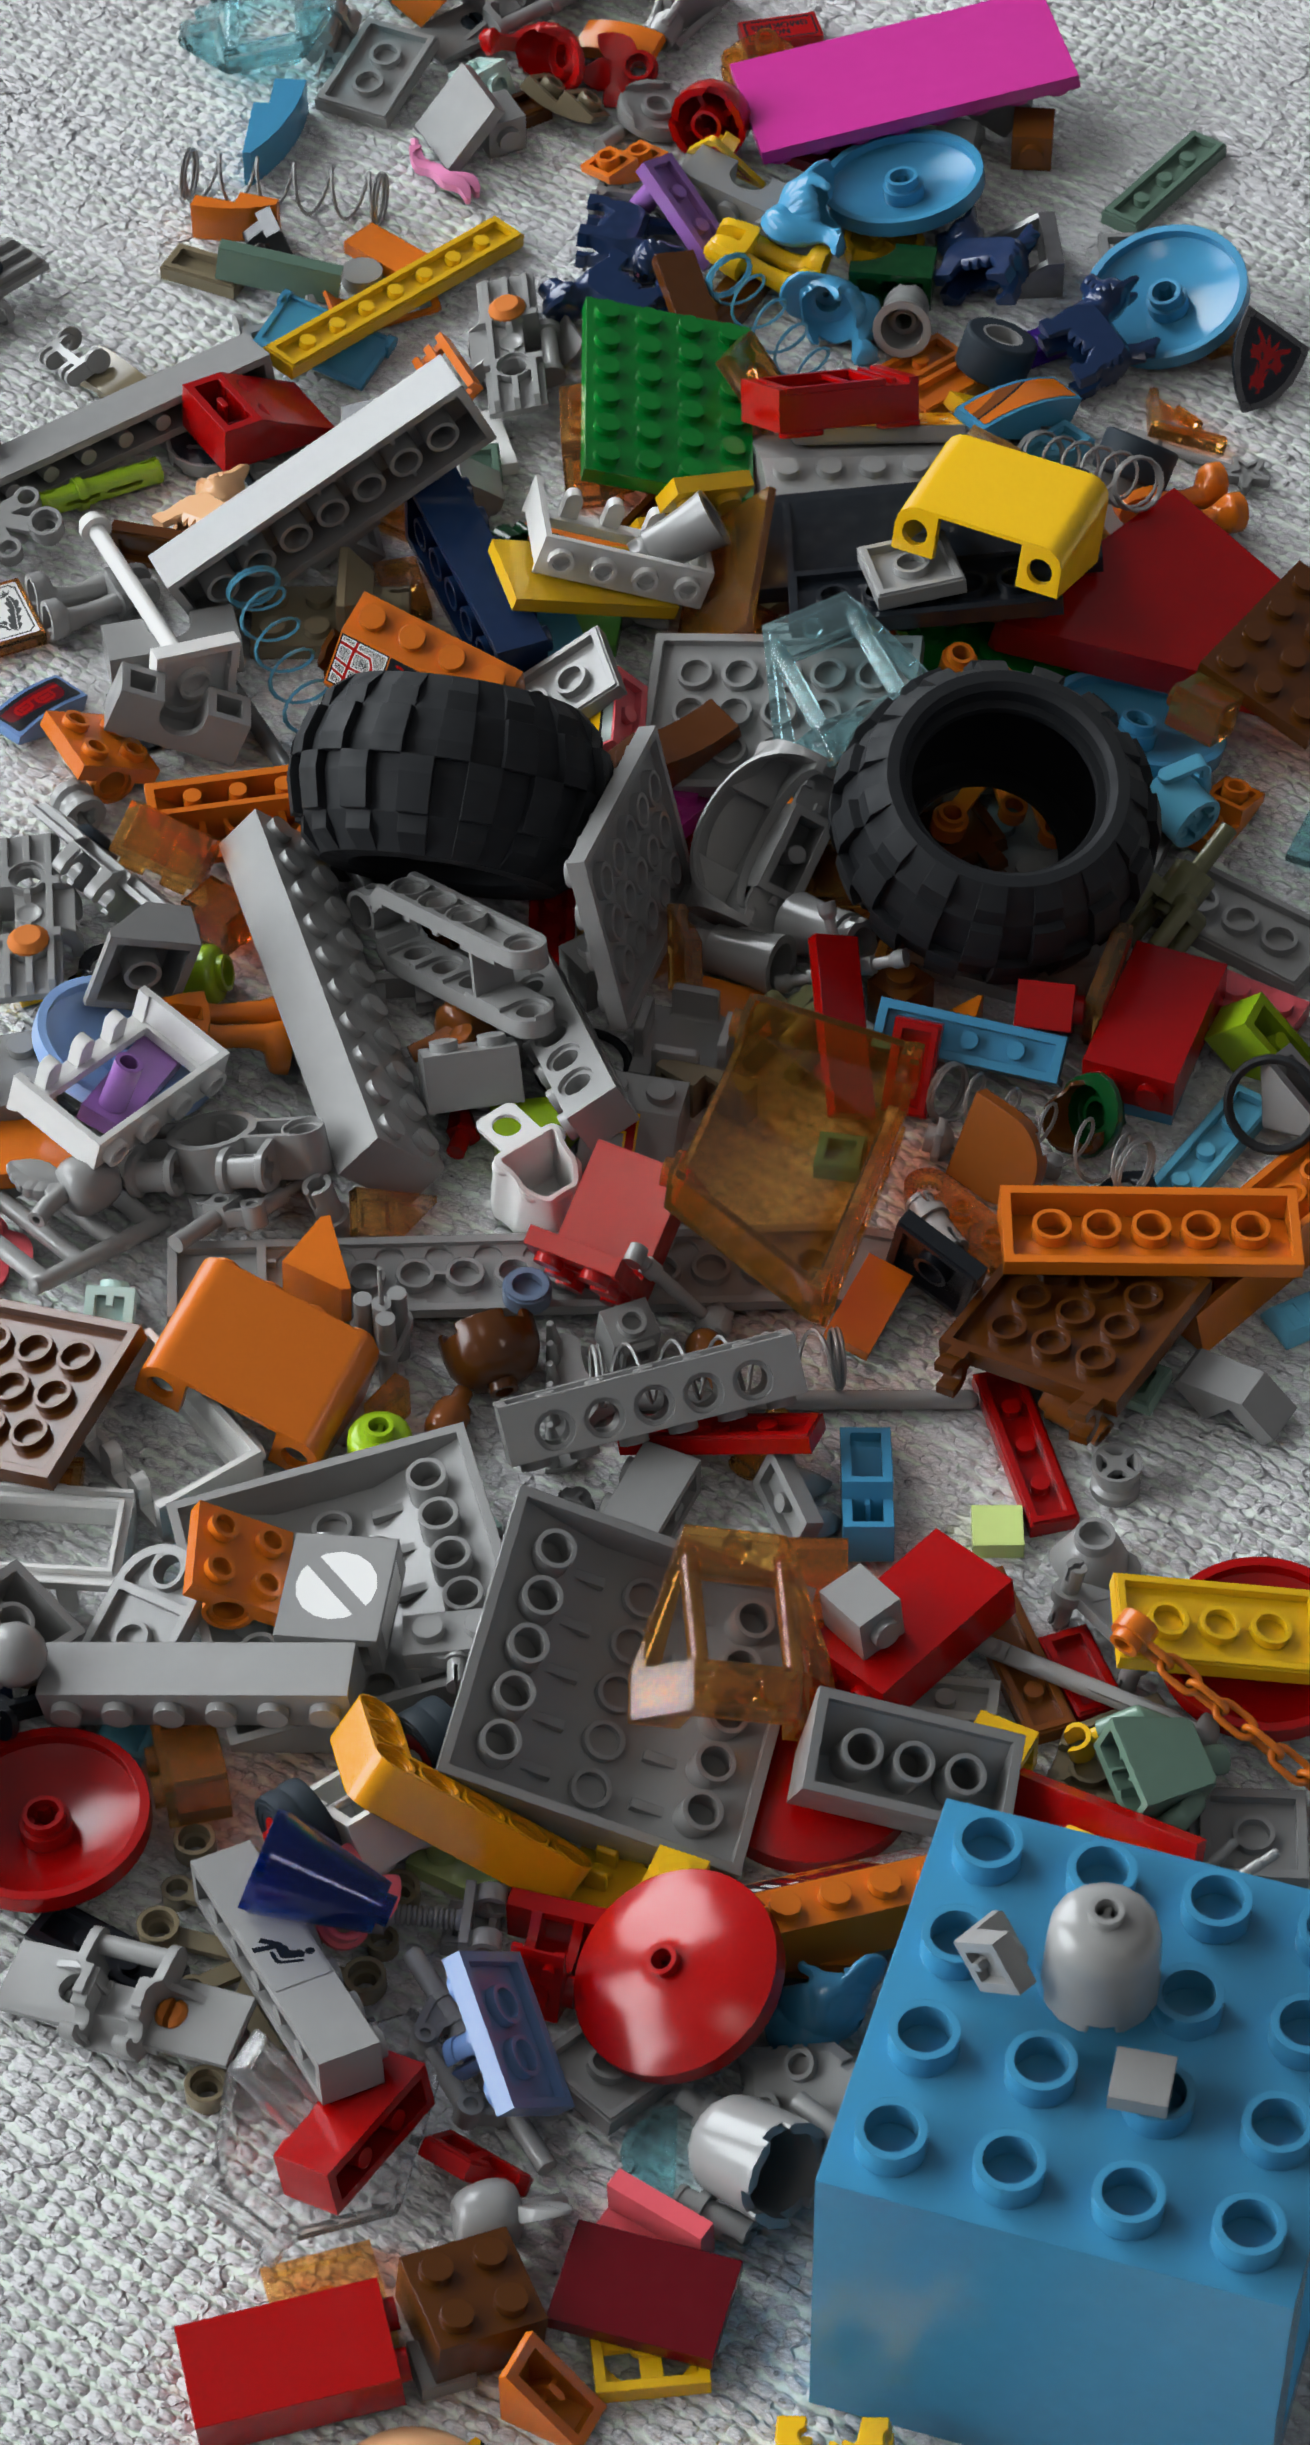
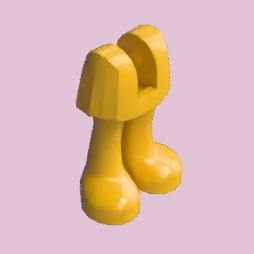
M730 217L724 218L721 221L716 235L709 240L703 250L704 257L712 265L727 254L734 252L746 254L752 262L750 276L762 273L766 277L765 285L779 294L780 288L787 277L798 271L826 274L833 256L830 247L824 244L813 246L807 255L790 252L761 235V228L759 226ZM742 258L732 259L723 264L718 270L737 281L746 271V260ZM755 277L757 280L762 282L761 277Z

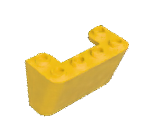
M958 434L952 436L946 442L898 513L894 523L891 547L932 560L936 556L941 520L1021 544L1015 586L1057 599L1098 562L1109 493L1105 483L1092 473L976 437ZM922 529H926L927 538L924 542L912 540ZM1040 559L1050 566L1052 571L1050 581L1042 582L1032 575L1030 571L1032 560Z

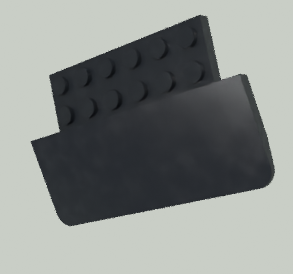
M1073 467V468H1076V469H1079V470H1082V471H1086V472L1091 473L1090 471H1088V470H1086V469H1084V468ZM919 482L755 497L744 502L739 509L745 604L756 605L789 601L792 640H817L829 636L865 635L872 632L893 630L910 631L914 628L935 626L954 627L959 624L978 622L998 623L1009 619L1031 617L1041 619L1052 615L1064 614L1063 594L1059 598L1054 599L1015 586L1021 544L945 520H941L940 530L944 529L964 573L967 593L879 611L858 563L857 548L892 540L896 517ZM924 528L918 534L927 533ZM1102 545L1100 546L1098 562L1086 573L1104 572ZM1032 560L1030 564L1032 575L1039 581H1050L1052 577L1050 566L1043 560Z

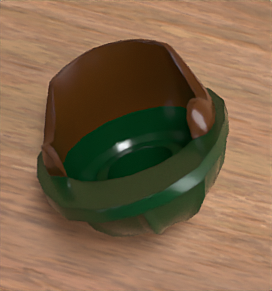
M1089 1072L1076 1076L1065 1085L1063 1091L1044 1106L1045 1109L1048 1104L1054 1101L1057 1102L1059 1110L1057 1120L1046 1139L1056 1150L1073 1155L1075 1137L1082 1122L1090 1116L1094 1118V1134L1089 1145L1080 1155L1084 1159L1099 1157L1106 1150L1112 1148L1118 1141L1123 1127L1127 1123L1124 1102L1121 1099L1120 1091L1115 1082L1103 1072ZM1054 1106L1050 1107L1042 1123L1044 1133L1052 1121L1055 1110ZM1090 1121L1087 1122L1081 1133L1077 1152L1086 1142L1090 1133Z

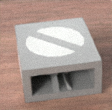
M296 1532L274 1626V1642H356L365 1671L384 1673L406 1573L399 1539L387 1538L381 1535L365 1537L336 1535L330 1532Z

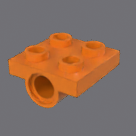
M46 710L40 723L41 728L78 780H86L93 789L94 795L98 796L103 804H112L122 800L130 793L134 784H146L156 781L160 769L149 755L145 746L138 739L122 737L116 733L104 730V714L82 713L76 710H67L66 712Z
M199 1500L191 1510L183 1596L202 1602L201 1614L203 1619L216 1628L226 1630L240 1629L248 1626L253 1620L274 1627L292 1554L294 1533Z

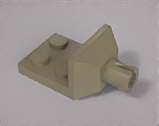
M340 547L337 586H282L287 590V594L281 603L264 611L252 612L251 634L259 638L263 630L271 623L289 616L298 617L301 620V626L295 634L276 642L260 641L258 647L259 658L281 659L289 652L304 647L312 648L315 651L314 659H318L321 647L333 628L339 632L342 630L364 591L411 614L410 585H375V571L351 548ZM278 589L277 593L270 600L253 608H262L273 604L282 597L283 592ZM295 620L283 621L273 626L264 634L262 639L284 636L296 628L297 622ZM250 638V658L255 659L254 647L256 641ZM302 651L293 654L287 659H310L311 653L309 651Z

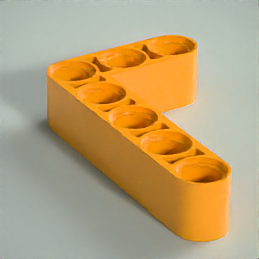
M360 1694L330 1736V1742L344 1789L354 1802L372 1814L509 1887L521 1888L570 1900L593 1868L590 1858L574 1844L413 1758L399 1717L388 1705L369 1694Z

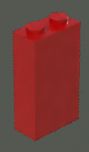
M1137 940L1083 1057L1082 1074L1103 1072L1115 1082L1124 1103L1141 1107L1148 1111H1156L1173 1116L1204 1046V1037L1225 998L1228 964Z
M936 1528L878 1578L901 1599L905 1633L900 1635L888 1648L880 1649L866 1660H863L824 1625L807 1640L810 1660L809 1670L819 1685L911 1707L1016 1613L1013 1579Z
M377 2277L174 2326L199 2445H247L406 2405L402 2383L413 2381L406 2347L394 2349L390 2332L401 2330L394 2296L382 2298Z

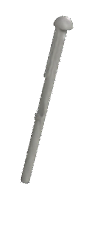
M991 1636L973 1651L1119 1711L1133 1705H1141L1169 1717H1186L1178 1711ZM1203 1713L1198 1721L1188 1718L1193 1722L1202 1745L1217 1743L1220 1736V1727L1211 1714Z

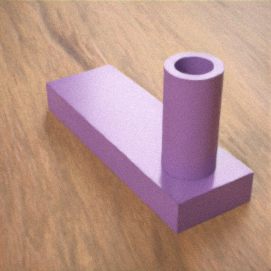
M672 153L644 161L635 171L643 185L629 202L641 206L649 215L659 206L687 249L694 250L701 270L703 272L709 270L713 265L704 257L703 250L709 240L716 235L720 225Z
M144 1035L136 1040L127 1052H120L116 1055L111 1070L83 1101L76 1118L105 1134L153 1100L177 1073L181 1064Z

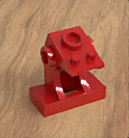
M512 1887L506 1902L507 1935L523 1938L526 1941L524 1946L523 1943L513 1941L511 1952L521 1953L544 2021L557 2024L565 2008H575L574 1978L578 1959L590 1931L607 1909Z

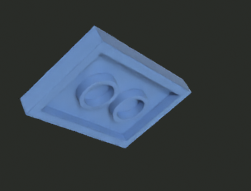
M459 1950L442 1959L448 1976V1991L458 2005L466 2028L465 2033L459 2036L455 2035L445 2040L442 2053L447 2067L461 2060L464 2062L457 2066L452 2074L457 2079L466 2081L481 2071L484 2079V2094L489 2104L494 2108L497 2117L558 2116L574 2108L573 2099L521 1953L511 1951Z

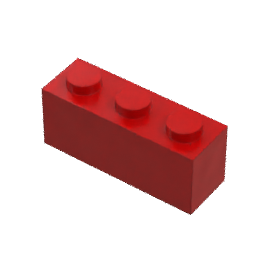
M388 2050V2057L382 2059L385 2083L324 2106L318 2101L311 2113L289 2137L281 2142L278 2150L273 2154L284 2195L338 2216L436 2104L426 2064Z

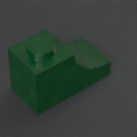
M896 243L895 249L880 258L866 261H850L848 281L857 286L860 291L874 295L880 301L881 307L884 305L886 296L894 287L899 284L906 286L915 284L923 289L929 302V311H931L935 288L933 274L937 268V247Z

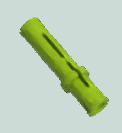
M154 456L93 477L82 479L78 476L69 479V484L39 492L42 507H54L60 513L75 509L82 512L90 509L91 504L124 495L148 486L161 484L164 482V473L160 461Z

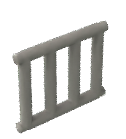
M16 1188L0 1190V1212L63 1260L48 1269H44L0 1234V1259L28 1280V1288L34 1295L49 1291L171 1227V1220L165 1212L156 1215L138 1200L130 1197L123 1189L121 1195L112 1206L136 1224L121 1232H118L96 1214L84 1217L71 1214L63 1205L59 1211L100 1242L82 1251L48 1223L41 1228L33 1225L28 1219L31 1210L15 1199L22 1195V1192H18Z

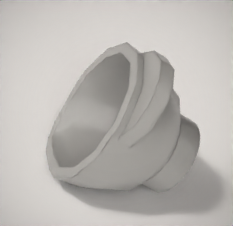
M1091 1517L1082 1520L1077 1524L1076 1528L1049 1551V1561L1059 1579L1063 1577L1067 1561L1072 1558L1081 1559L1084 1561L1083 1565H1088V1571L1085 1574L1083 1583L1110 1590L1109 1583L1113 1572L1141 1575L1142 1566L1137 1556L1127 1551L1113 1525L1102 1518Z

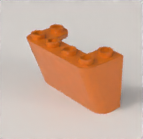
M209 1257L204 1259L142 1366L134 1390L178 1413L184 1404L188 1387L275 1432L276 1435L267 1460L289 1470L328 1458L366 1396L379 1359V1349L372 1335L364 1329L352 1327L328 1314L322 1307L309 1304L284 1291L278 1284L272 1281H265L240 1268L234 1261L228 1258ZM153 1378L163 1379L172 1387L173 1391L162 1389L153 1381ZM286 1448L299 1451L305 1456L307 1462L295 1459L287 1452Z

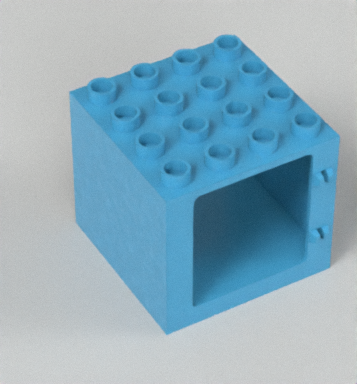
M946 1798L815 2179L809 2402L861 2417H889L893 2426L962 2445H1282L1310 2344V1889ZM1101 1882L1124 1885L1142 1895L1157 1914L1162 1932L1161 1980L1157 2004L1143 2022L1125 2032L1117 2033L1115 2027L1102 2029L1089 2026L1087 2032L1078 2031L1058 2020L1044 2001V1989L1040 1976L1050 1917L1062 1898L1082 1885ZM992 1910H999L1005 1913L1027 1952V1964L1037 1981L1020 1996L980 1992L953 1943L954 1940ZM1117 2046L1178 2057L1167 2119L1106 2108Z

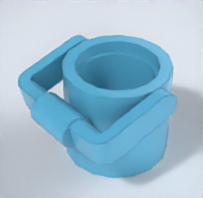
M1200 753L1193 754L1161 768L1158 776L1150 785L1151 792L1157 793L1161 808V831L1176 846L1183 848L1194 844L1216 822L1221 807L1219 802L1209 794L1212 788V770Z

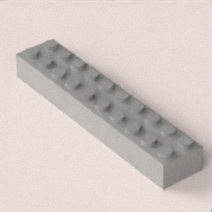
M254 809L218 845L316 1115L324 1120L331 1156L338 1175L407 1207L446 1170L438 1152L440 1149L439 1143L431 1133L425 1118L427 1114L426 1109L418 1099L412 1084L414 1080L413 1075L405 1065L399 1049L401 1043L393 1033L388 1021V1009L380 999L374 984L376 981L375 975L366 963L362 952L363 944L355 934L351 924V912L342 900L337 887L339 881L336 875L331 871L329 864L323 862L301 837V832L291 828L281 817L274 816L272 818Z

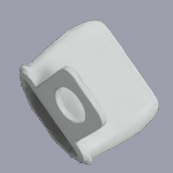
M505 1103L478 1119L476 1123L478 1132L500 1151L492 1162L493 1172L490 1199L492 1214L496 1221L501 1220L514 1233H527L531 1224L551 1232H559L583 1176L581 1161L566 1145L564 1141L566 1132L561 1126L550 1123L540 1127L516 1104ZM502 1118H513L521 1124V1129L511 1136L499 1135L492 1127L497 1120Z

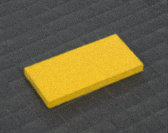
M492 539L487 550L512 611L675 619L679 610L678 604L532 572L534 562L530 541ZM609 546V547H614V548H618V549H623V550L630 551L628 547Z
M1113 1572L1109 1583L1112 1622H1115L1125 1608H1133L1142 1612L1154 1622L1159 1630V1634L1153 1642L1166 1653H1174L1180 1656L1197 1670L1201 1676L1310 1685V1590ZM1115 1647L1116 1668L1158 1672L1157 1666L1140 1652L1135 1657L1123 1654ZM1175 1663L1173 1669L1167 1671L1168 1673L1188 1674Z

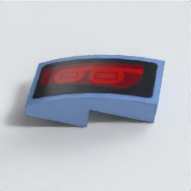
M58 675L43 679L20 691L0 706V734L17 745L47 737L40 726L46 710L64 712L67 710L84 711L88 695Z

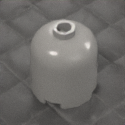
M1101 1882L1082 1885L1066 1894L1055 1907L1048 1926L1040 1977L1044 1989L1043 1997L1045 2004L1058 2020L1081 2032H1087L1089 2026L1102 2029L1115 2027V2031L1120 2033L1143 2022L1156 2006L1161 1980L1162 1932L1156 1911L1142 1895L1124 1885Z
M747 2094L729 2095L712 2103L698 2118L691 2131L687 2147L688 2163L697 2184L705 2191L768 2229H785L791 2225V2222L787 2219L794 2216L803 2206L808 2209L814 2207L815 2179L824 2156L822 2138H825L826 2134L824 2130L811 2122L758 2097Z

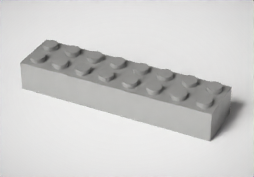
M439 354L151 553L148 558L168 591L188 616V611L231 604L226 597V587L237 573L248 567L267 565L275 568L281 577L280 586L282 587L497 439V436L442 355ZM269 572L250 574L234 585L231 596L240 602L249 601L257 592L273 586L275 576ZM265 592V593L259 595L256 599H258L259 597L265 595L267 592ZM233 606L237 618L241 615L242 610Z

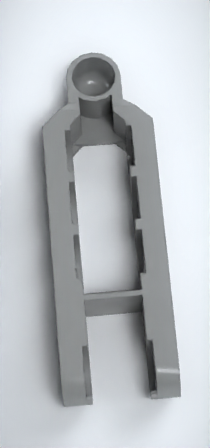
M416 871L409 873L407 877L391 882L389 886L382 883H371L349 893L347 907L351 912L350 918L361 933L376 940L377 954L388 972L513 1037L536 1039L547 1036L556 1029L553 1001L515 982L514 970L529 969L530 973H534L544 969L549 964L547 939L542 933ZM421 925L431 929L432 935L436 937L442 935L460 944V949L468 952L469 958L428 938Z

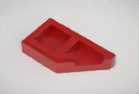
M452 2129L424 2137L417 2155L468 2183L473 2184L488 2178L507 2179L515 2185L522 2198L527 2196L534 2180L530 2174Z

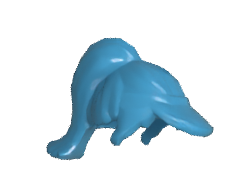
M828 159L816 161L797 178L787 182L782 190L778 204L766 210L765 214L761 217L760 224L768 239H771L776 244L792 248H802L817 244L828 245L831 254L837 258H840L845 253L846 243L841 226L837 225L829 216L826 208L835 188L834 169Z
M798 271L787 277L780 288L779 298L787 300L785 310L789 315L808 324L806 336L812 345H819L818 338L825 340L828 344L840 345L851 341V359L854 365L870 367L880 361L878 348L871 343L874 339L872 332L873 321L877 313L882 309L880 301L874 295L862 292L850 281L834 275L812 271ZM779 301L780 305L783 307V302Z
M876 1953L866 1954L854 1962L851 1967H845L843 1969L844 1972L841 1973L824 1971L814 1965H808L804 1960L800 1961L797 1966L798 1970L809 1977V1982L788 1985L782 1988L776 2009L764 2028L769 2046H772L773 2049H777V2046L788 2045L789 2048H792L793 2045L803 2044L804 2047H807L808 2044L835 2042L839 2045L840 2042L852 2036L861 2026L868 2005L872 2001V1994L887 1971L888 1961L886 1958Z

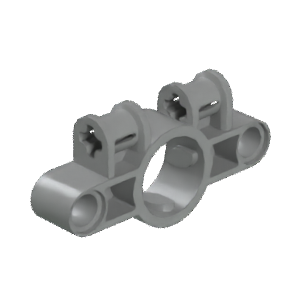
M221 1110L197 1115L183 1122L165 1124L150 1142L146 1144L140 1142L129 1150L117 1166L122 1176V1187H126L130 1197L141 1198L146 1193L167 1192L169 1196L175 1197L182 1195L184 1191L192 1194H232L236 1189L258 1188L260 1192L267 1193L272 1192L281 1180H304L316 1173L325 1175L333 1169L334 1164L325 1123L320 1117L303 1116L256 1119L253 1114L245 1111Z

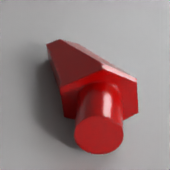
M470 1109L450 1112L446 1133L451 1140L447 1146L446 1153L451 1158L460 1160L464 1158L468 1147L477 1143L481 1137Z

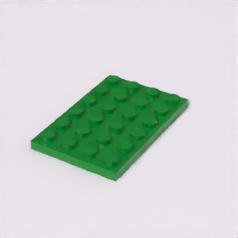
M586 296L582 308L581 481L656 495L662 491L672 478L750 470L754 482L753 426L742 422L741 378L752 379L751 328L734 323L698 318L693 315H682L656 310L651 307H640L609 299ZM754 487L742 498V503L734 509L739 510L744 502L754 498Z

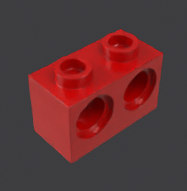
M1018 979L1013 1025L1033 1030L1074 1034L1075 1024L1084 1025L1087 997L1078 995L1079 987L1074 984Z

